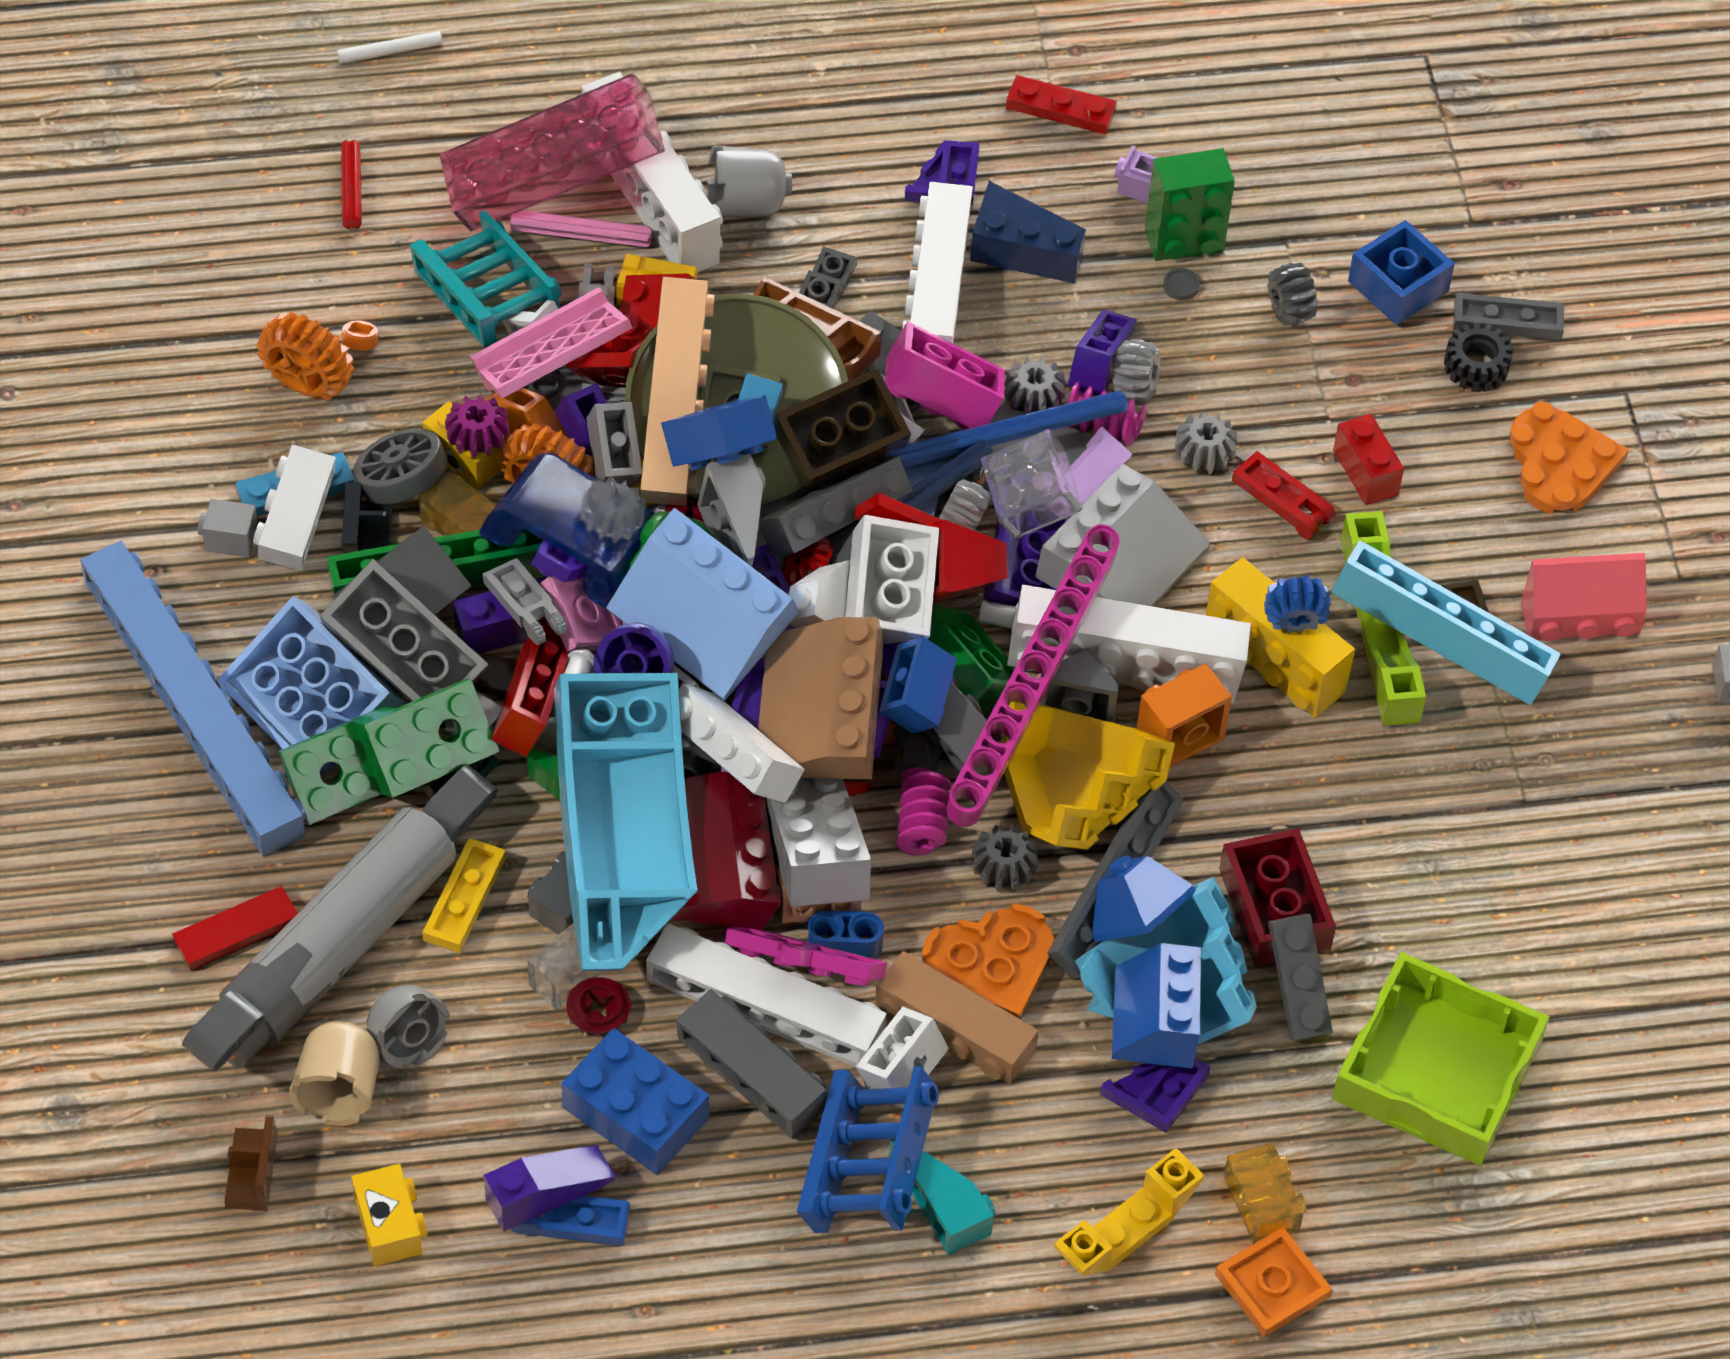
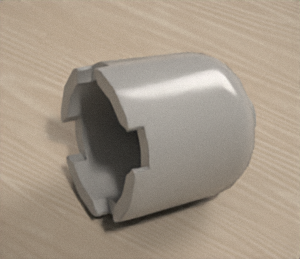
M713 145L711 148L708 164H715L714 179H707V199L711 205L716 204L722 217L771 216L783 204L785 194H791L792 174L785 172L784 162L775 152L760 148Z

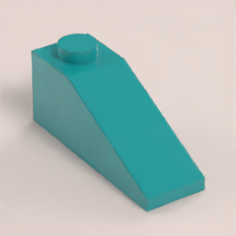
M890 1139L889 1158H891L896 1139ZM922 1151L912 1197L946 1253L950 1255L992 1235L996 1211L987 1194L981 1195L974 1182L925 1151Z

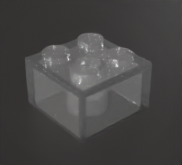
M1049 429L980 458L999 522L1014 539L1083 511L1065 449Z

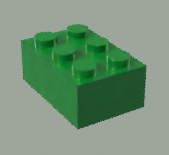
M1224 148L1153 159L1145 232L1155 261L1174 260L1186 256L1224 251L1235 184Z

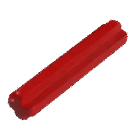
M355 139L352 141L344 140L341 143L342 225L346 229H358L362 225L360 143Z

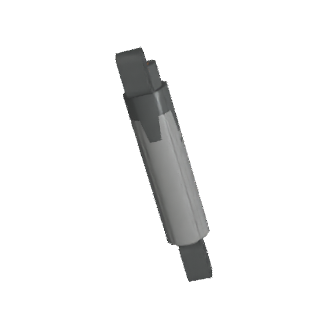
M466 764L429 800L422 811L412 809L411 807L402 808L220 992V1000L192 1027L185 1036L182 1046L213 1072L219 1070L227 1061L235 1068L242 1069L264 1045L275 1046L456 860V850L453 841L490 805L497 795L498 788Z

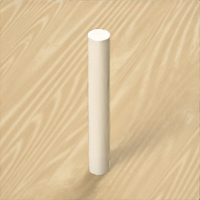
M436 31L337 50L339 64L443 45L441 32Z

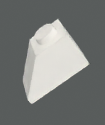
M850 560L820 567L790 586L789 596L793 598L799 611L790 625L799 628L838 617H845Z

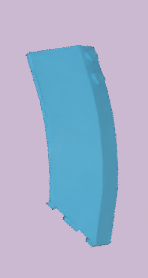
M678 673L560 674L554 687L559 790L570 903L581 971H622L698 891L686 802Z

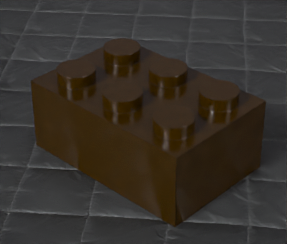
M877 368L776 413L773 421L777 439L805 493L905 448L911 436V432Z

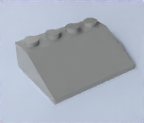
M1122 464L1042 546L1035 577L1057 590L1086 533L1095 525L1104 524L1116 530L1120 538V544L1114 564L1097 597L1155 607L1209 549L1210 542L1153 480ZM1101 544L1092 546L1099 552L1109 551L1107 547ZM1076 576V579L1081 583L1092 582L1087 576Z

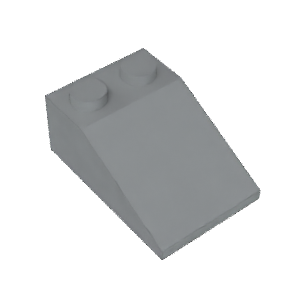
M746 454L739 456L740 459L722 464H718L716 461L707 464L697 506L704 523L713 531L717 541L752 567L755 556L762 492L765 488V477L762 469L755 466L751 455Z

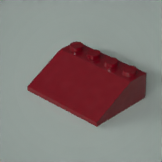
M727 771L684 777L690 839L698 891L671 919L764 930L780 903L765 798L751 792Z

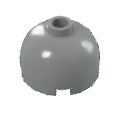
M399 985L387 990L375 1001L367 1017V1031L377 1042L380 1057L388 1064L396 1068H404L401 1064L412 1062L417 1066L432 1057L444 1043L448 1034L444 1026L446 1018L450 1021V1013L437 996L420 986Z

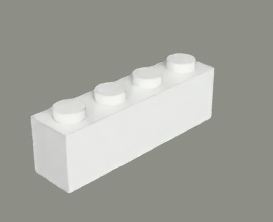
M682 683L679 689L681 732L751 792L786 803L805 769L715 693Z

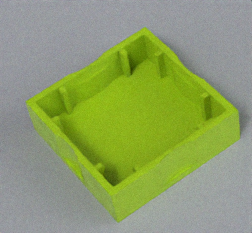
M1400 952L1378 995L1374 1014L1359 1032L1337 1075L1332 1100L1482 1166L1541 1045L1550 1016L1500 994L1475 988L1452 973Z

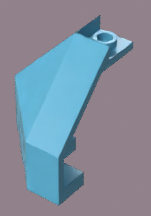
M1214 877L1194 885L1196 890L1194 894L1150 933L1103 941L1075 960L1081 972L1080 976L1084 987L1089 993H1093V997L1086 1010L1113 1018L1115 966L1160 943L1201 948L1200 1036L1198 1045L1250 1022L1257 1006L1253 992L1250 990L1246 991L1243 985L1241 975L1248 973L1241 944L1235 942L1230 934L1229 927L1236 924L1233 911Z

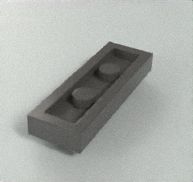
M1456 293L1454 299L1453 330H1461V326L1465 324L1468 325L1469 329H1472L1473 323H1479L1481 329H1485V324L1492 325V332L1499 328L1503 331V335L1562 340L1564 332V303Z
M1311 914L1268 921L1290 1040L1296 1041L1333 1033Z

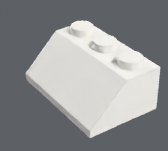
M864 515L853 530L845 617L879 618L884 644L906 642L920 637L928 639L931 627L939 528Z

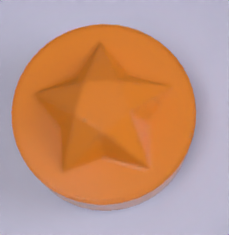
M352 321L343 326L341 342L353 350H371L378 345L379 330L369 322Z

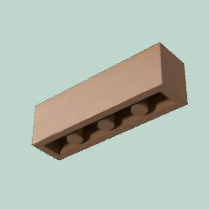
M902 951L885 973V977L876 985L875 1005L881 1011L886 1012L887 1017L893 1019L899 1010L905 1007L933 1018L949 1048V1053L958 1059H966L977 1065L985 1075L992 1079H1000L1011 1085L1036 1051L1039 1030L905 951Z

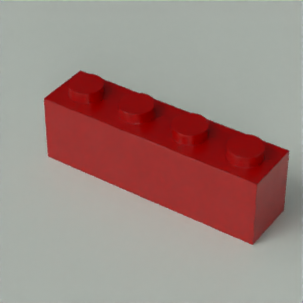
M545 617L539 619L538 623L545 632L546 641L536 645L528 637L523 644L491 739L527 757L547 725L554 703V687L559 675L564 672L568 654L570 653L566 651L561 636L557 635L549 627Z

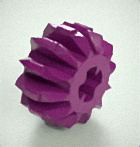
M481 393L476 400H471L465 395L462 404L452 403L450 413L445 418V429H447V439L450 445H456L459 455L470 451L473 458L476 457L478 452H484L490 457L492 448L502 449L504 439L508 438L509 423H507L508 418L505 407H498L495 398L484 401Z

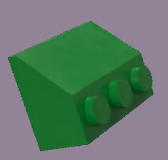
M932 605L930 637L928 640L957 658L953 675L959 684L958 689L964 696L970 694L975 698L982 709V716L987 719L990 717L1015 667L1007 665L1008 658L967 610Z

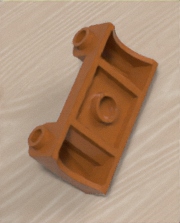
M765 277L760 281L753 295L785 303L803 313L823 330L832 341L843 361L848 381L856 378L880 356L881 331Z

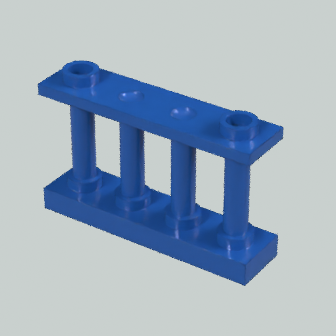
M922 1066L914 1067L910 1085L904 1088L864 1089L850 1070H834L797 1208V1213L814 1233H829L833 1216L837 1212L879 1211L895 1231H903L906 1215L911 1210V1195L933 1107L937 1105L939 1096L938 1087ZM904 1104L899 1123L857 1124L860 1112L864 1106ZM896 1139L891 1158L848 1159L851 1146L855 1141ZM886 1175L882 1194L839 1195L842 1181L846 1176Z

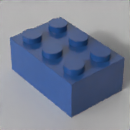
M615 1028L601 1040L561 1083L562 1108L656 1175L663 1170L709 1120V1095Z

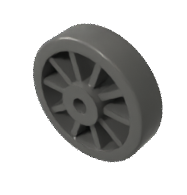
M420 428L400 430L382 437L366 448L354 465L353 476L356 483H361L362 495L368 501L378 504L399 503L414 498L431 488L444 474L448 465V456L436 433Z

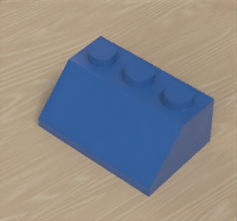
M1160 943L1115 966L1111 1059L1193 1069L1200 1036L1201 948Z

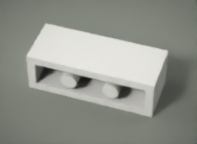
M293 444L288 457L281 456L276 471V477L281 479L277 490L270 489L264 510L269 511L266 523L259 522L254 535L253 544L258 545V559L299 571L303 570L335 474L336 457Z

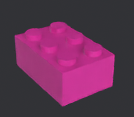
M909 321L904 325L887 355L884 382L893 395L901 399L910 398L920 403L921 407L930 414L937 416L942 414L952 419L963 430L989 424L1004 399L1005 369Z

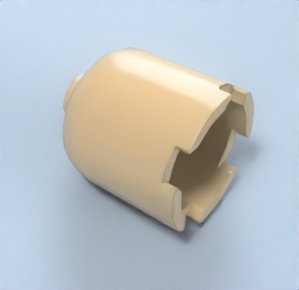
M339 1021L323 1023L309 1033L288 1093L291 1104L299 1113L306 1115L308 1110L313 1114L323 1116L322 1124L346 1126L360 1121L361 1115L370 1109L380 1063L378 1044L372 1035L358 1025Z

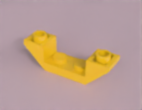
M1175 1148L1146 1171L1144 1185L1139 1191L1093 1227L1084 1219L1054 1243V1248L1082 1276L1110 1271L1173 1220L1204 1180V1175Z

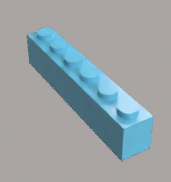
M1362 541L1358 542L1330 591L1344 601L1356 606L1379 621L1402 632L1411 639L1432 649L1446 659L1455 662L1530 706L1561 654Z

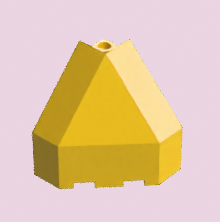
M1010 702L1009 706L1013 710L1022 711L1026 709L1025 705L1020 702ZM1040 704L1004 772L1022 831L1027 830V833L1056 846L1089 849L1099 840L1097 835L1110 823L1116 825L1138 806L1137 800L1149 789L1156 790L1166 782L1175 743L1138 728ZM1006 737L1004 743L1009 741L1008 737Z

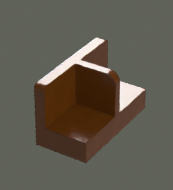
M265 1116L264 1129L235 1128L233 1146L228 1148L230 1167L224 1200L226 1209L267 1211L278 1140L275 1116Z

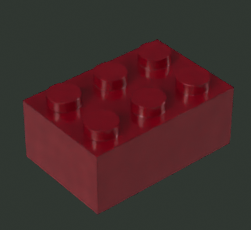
M1299 828L1223 845L1219 871L1255 968L1276 963L1268 921L1311 914L1318 954L1331 951L1336 924Z

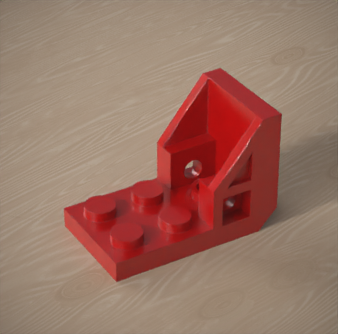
M688 273L626 275L620 312L629 319L633 328L567 363L566 368L591 384L597 383L598 385L626 388L629 369L633 367L636 352L649 333L658 325L663 277L694 280L695 278Z

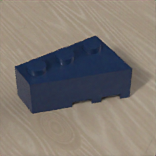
M989 181L972 233L970 261L1075 284L1083 258L1086 229Z

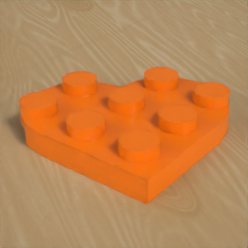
M1544 401L1535 403L1532 408L1526 409L1515 418L1509 433L1510 444L1514 449L1513 456L1523 465L1519 476L1520 484L1524 489L1523 496L1533 507L1548 514H1554V510L1565 511L1572 509L1573 513L1584 507L1627 459L1629 449L1571 414L1557 409Z
M1013 903L1010 904V908L999 909L991 913V910L986 912L978 923L958 920L956 925H947L940 930L939 926L934 928L925 939L921 961L1021 1020L1051 960L1047 952L1055 939L1042 913L1030 906Z

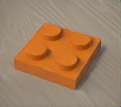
M1284 1227L1216 1266L1215 1276L1263 1337L1268 1336L1331 1297L1333 1291Z

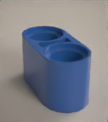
M826 910L819 911L809 920L807 942L876 960L882 953L884 924L881 918L874 913ZM826 934V935H830V936H832V937H831V938H822V937H820V935ZM860 936H870L871 939H861Z

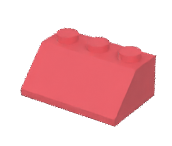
M1645 553L1532 559L1521 600L1527 635L1536 640L1554 641L1561 638L1580 637L1582 639H1590L1596 636L1617 635L1626 637L1632 634H1640L1647 612Z

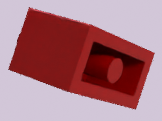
M1372 413L1339 423L1333 452L1365 506L1399 495L1404 466Z

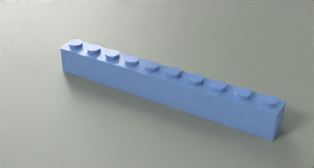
M121 540L81 558L84 582L261 855L265 857L304 838L303 821L307 819V814L298 798L292 800L287 793L288 785L284 776L279 770L273 771L268 764L270 763L268 753L260 741L255 743L251 738V729L244 715H236L233 711V702L227 689L224 686L218 688L214 682L215 675L211 665L206 659L200 660L197 656L196 644L189 632L182 633L178 627L179 620L173 607L170 604L164 606L160 600L162 598L160 589L153 578L147 579L143 574L144 567L138 554L135 551L130 553Z

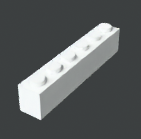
M930 182L928 196H921L919 217H923L925 220L917 221L915 242H921V245H914L912 266L918 267V270L910 271L908 291L914 292V295H907L905 317H911L909 322L953 343L973 186Z
M667 923L646 960L647 982L693 1001H697L708 990L712 989L721 998L723 996L730 998L739 1008L740 1015L748 1022L755 1021L766 1031L853 1067H856L886 1028L887 1013L881 1011L876 1005L869 1002L861 1003L851 999L833 987H822L812 983L799 973L786 972L773 967L760 957L751 958L735 951L726 943H715L707 940L686 927L678 928Z

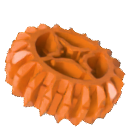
M293 312L289 314L280 313L265 325L256 344L259 350L257 355L263 360L262 366L272 372L271 377L281 381L282 386L286 385L292 391L301 393L304 396H311L314 400L321 397L324 400L330 401L333 396H337L349 383L348 381L354 370L352 365L353 358L347 353L348 347L339 342L340 337L334 336L329 332V327L324 328L319 325L318 320L311 321L304 314L298 316Z
M536 423L532 426L523 424L520 429H515L506 439L498 457L501 461L499 468L505 472L504 478L513 483V489L521 491L523 498L528 497L535 503H540L546 507H554L557 511L563 508L566 509L567 504L576 508L579 507L582 500L584 502L588 501L596 488L592 464L594 459L585 454L586 448L578 446L574 443V438H567L563 435L562 431H553L548 425L542 428Z

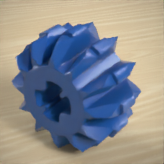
M1293 575L1289 579L1280 578L1277 584L1268 586L1264 608L1268 622L1272 623L1274 629H1285L1286 633L1292 631H1300L1302 633L1305 629L1315 630L1318 624L1327 622L1331 601L1327 587L1323 585L1321 579H1310L1309 575L1303 577H1295Z

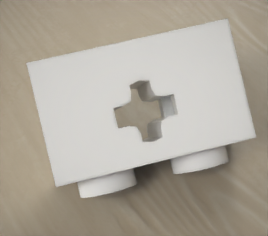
M902 1007L859 1061L856 1068L868 1089L909 1087L914 1067L922 1066L929 1075L949 1048L933 1018ZM893 1104L902 1109L904 1107V1104Z

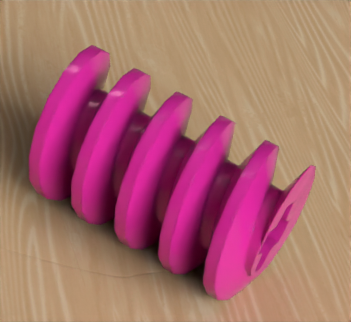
M1076 382L1072 388L1068 403L1092 398L1093 387L1089 386L1084 394H1080L1079 382ZM1103 390L1100 395L1107 394V391ZM1131 399L1126 412L1080 423L1081 432L1088 433L1094 426L1095 435L1102 426L1116 440L1122 435L1123 446L1129 447L1142 429L1148 406L1145 404L1139 413L1135 412V400ZM1077 424L1068 427L1073 429L1077 426Z
M910 768L905 770L902 775L903 783L901 785L902 796L900 799L901 809L899 812L900 822L898 825L899 836L897 838V846L904 853L921 856L931 853L934 848L945 845L947 841L945 831L948 828V822L945 818H947V804L950 796L948 791L951 788V781L945 775L935 773L926 768Z

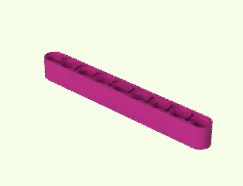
M1104 524L1095 525L1086 533L952 786L947 804V816L955 825L969 827L976 824L981 818L1114 564L1120 544L1119 535L1111 526ZM1101 544L1107 547L1109 551L1099 552L1092 546ZM1076 576H1087L1092 582L1081 583L1076 579ZM1067 606L1075 610L1076 613L1066 615L1059 608ZM1052 638L1058 641L1060 645L1055 647L1047 646L1042 640ZM1037 670L1043 677L1034 679L1029 677L1025 671ZM1014 701L1021 702L1025 705L1026 709L1022 711L1013 710L1008 703ZM1004 734L1008 737L1009 741L998 743L992 739L991 735ZM986 766L992 771V774L987 776L979 775L975 772L974 768ZM967 798L973 801L976 806L966 809L958 805L957 800Z

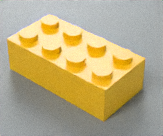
M1242 557L1211 582L1206 616L1251 623L1246 663H1249L1260 672L1268 684L1278 687L1290 697L1297 708L1307 711L1316 718L1346 693L1355 648L1324 623L1318 624L1315 630L1305 629L1302 633L1300 631L1286 633L1285 629H1274L1272 623L1268 622L1267 615L1265 614L1264 602L1266 601L1265 595L1267 594L1268 586L1275 583Z

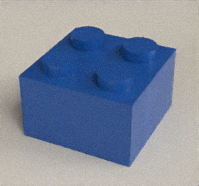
M1404 220L1353 253L1348 282L1394 324L1398 325L1449 291L1455 263L1407 220Z
M766 395L709 407L661 422L672 466L688 464L690 470L706 467L708 463H712V458L718 464L740 459L739 451H741L742 455H751L764 451L763 443L777 439Z

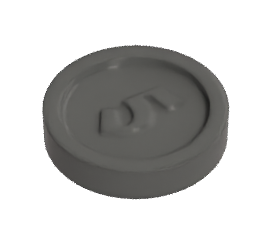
M1186 268L1170 270L1165 275L1163 282L1165 293L1176 300L1193 298L1198 293L1200 285L1198 276Z

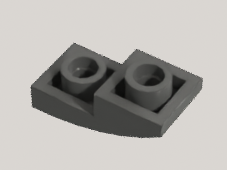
M823 246L813 270L808 271L799 293L834 309L858 264L857 257Z

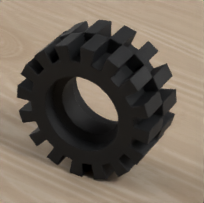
M1473 323L1472 329H1469L1468 325L1465 324L1461 326L1460 331L1456 329L1452 333V337L1448 340L1444 365L1446 375L1451 373L1450 380L1453 383L1460 380L1459 387L1463 389L1468 384L1472 386L1471 391L1478 392L1479 386H1482L1483 391L1486 392L1490 391L1491 384L1496 389L1500 386L1501 381L1504 382L1506 380L1512 361L1513 346L1509 345L1510 339L1508 336L1501 338L1503 331L1499 328L1492 332V325L1485 324V329H1481L1479 323ZM1471 352L1482 353L1488 356L1491 361L1475 362L1465 354Z

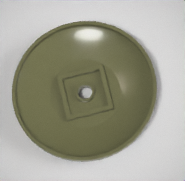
M724 294L715 296L713 317L706 316L705 329L711 330L709 352H702L701 364L708 365L706 387L698 388L697 400H704V409L738 399L747 373L783 384L782 399L777 413L848 381L843 361L832 341L817 324L800 311L785 303L758 295ZM658 325L649 333L636 352L633 367L629 369L625 389V402H632L639 453L643 461ZM778 439L763 443L764 451L751 454L755 466L762 469L765 477L761 507L780 502L803 490ZM706 467L690 470L697 471L695 494H688L687 498H693L698 502Z

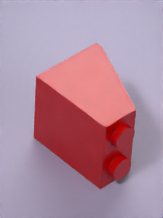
M945 519L926 525L939 528L933 604L954 599L1008 578L1007 543Z

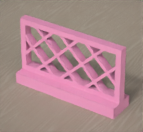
M598 287L475 353L470 358L485 388L488 391L494 390L501 398H504L633 327L629 319L608 302L603 290Z

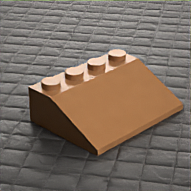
M838 617L783 631L766 651L758 730L805 769L800 778L872 779L884 638L879 618Z

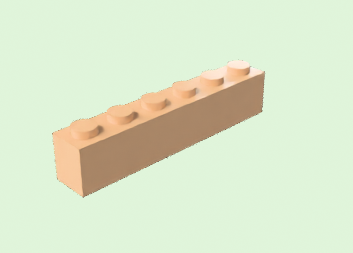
M663 277L640 489L641 502L686 506L687 495L695 494L697 471H690L688 464L672 466L661 422L704 409V400H697L698 388L706 387L708 365L701 364L702 352H709L711 330L705 329L706 316L713 317L715 295L708 294V281Z

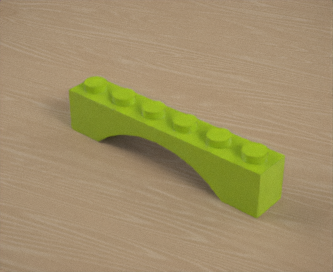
M1383 511L1345 514L1340 539L1345 564L1359 541L1366 543L1391 558L1390 541ZM1355 606L1382 726L1420 723L1426 701V693L1420 667L1409 650L1404 634Z

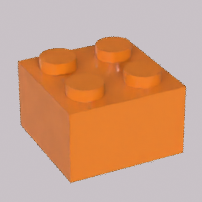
M1206 663L1195 669H1186L1179 673L1175 679L1161 686L1154 685L1141 695L1137 728L1175 743L1170 767L1225 739L1232 695Z

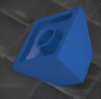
M1123 856L1109 865L1110 871L1098 881L1092 936L1095 942L1148 934L1187 901L1196 890L1192 884L1149 856L1131 859L1130 856Z

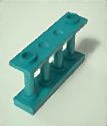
M484 210L479 212L482 232L440 251L437 249L432 250L423 239L409 245L415 273L484 348H487L497 342L495 327L498 326V321L539 302L544 304L547 300L554 301L559 309L558 297H561L562 293L556 279L552 276L548 277L508 235L503 223L500 220L495 221ZM486 245H489L494 253L458 270L455 268L450 269L446 265ZM505 263L512 270V272L475 289L472 287L467 288L464 282ZM521 283H524L530 289V291L493 308L490 306L485 307L481 303Z

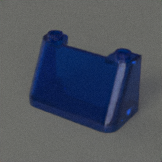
M541 453L529 462L486 517L478 534L497 545L509 546L520 538L524 529L528 530L589 566L583 581L584 591L593 602L607 609L606 607L630 570V562L640 550V533L643 526L656 513L552 453Z

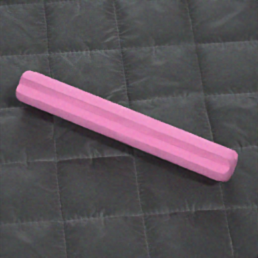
M513 210L510 219L511 229L519 232L639 247H649L652 240V228L644 225L524 210Z

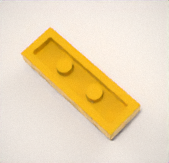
M472 838L468 839L422 932L423 941L458 953L461 952L506 860L505 849Z

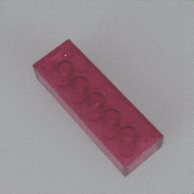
M631 73L442 152L439 156L452 211L466 228L472 232L481 228L479 216L481 211L486 210L495 221L501 220L663 153L665 148L650 92L635 73Z

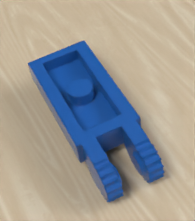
M581 1196L544 1213L543 1217H535L510 1230L516 1232V1234L528 1236L541 1234V1236L624 1246L630 1202Z

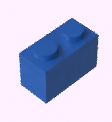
M925 637L898 644L879 712L912 734L938 727L944 715V705L949 687L953 681V671L957 658Z

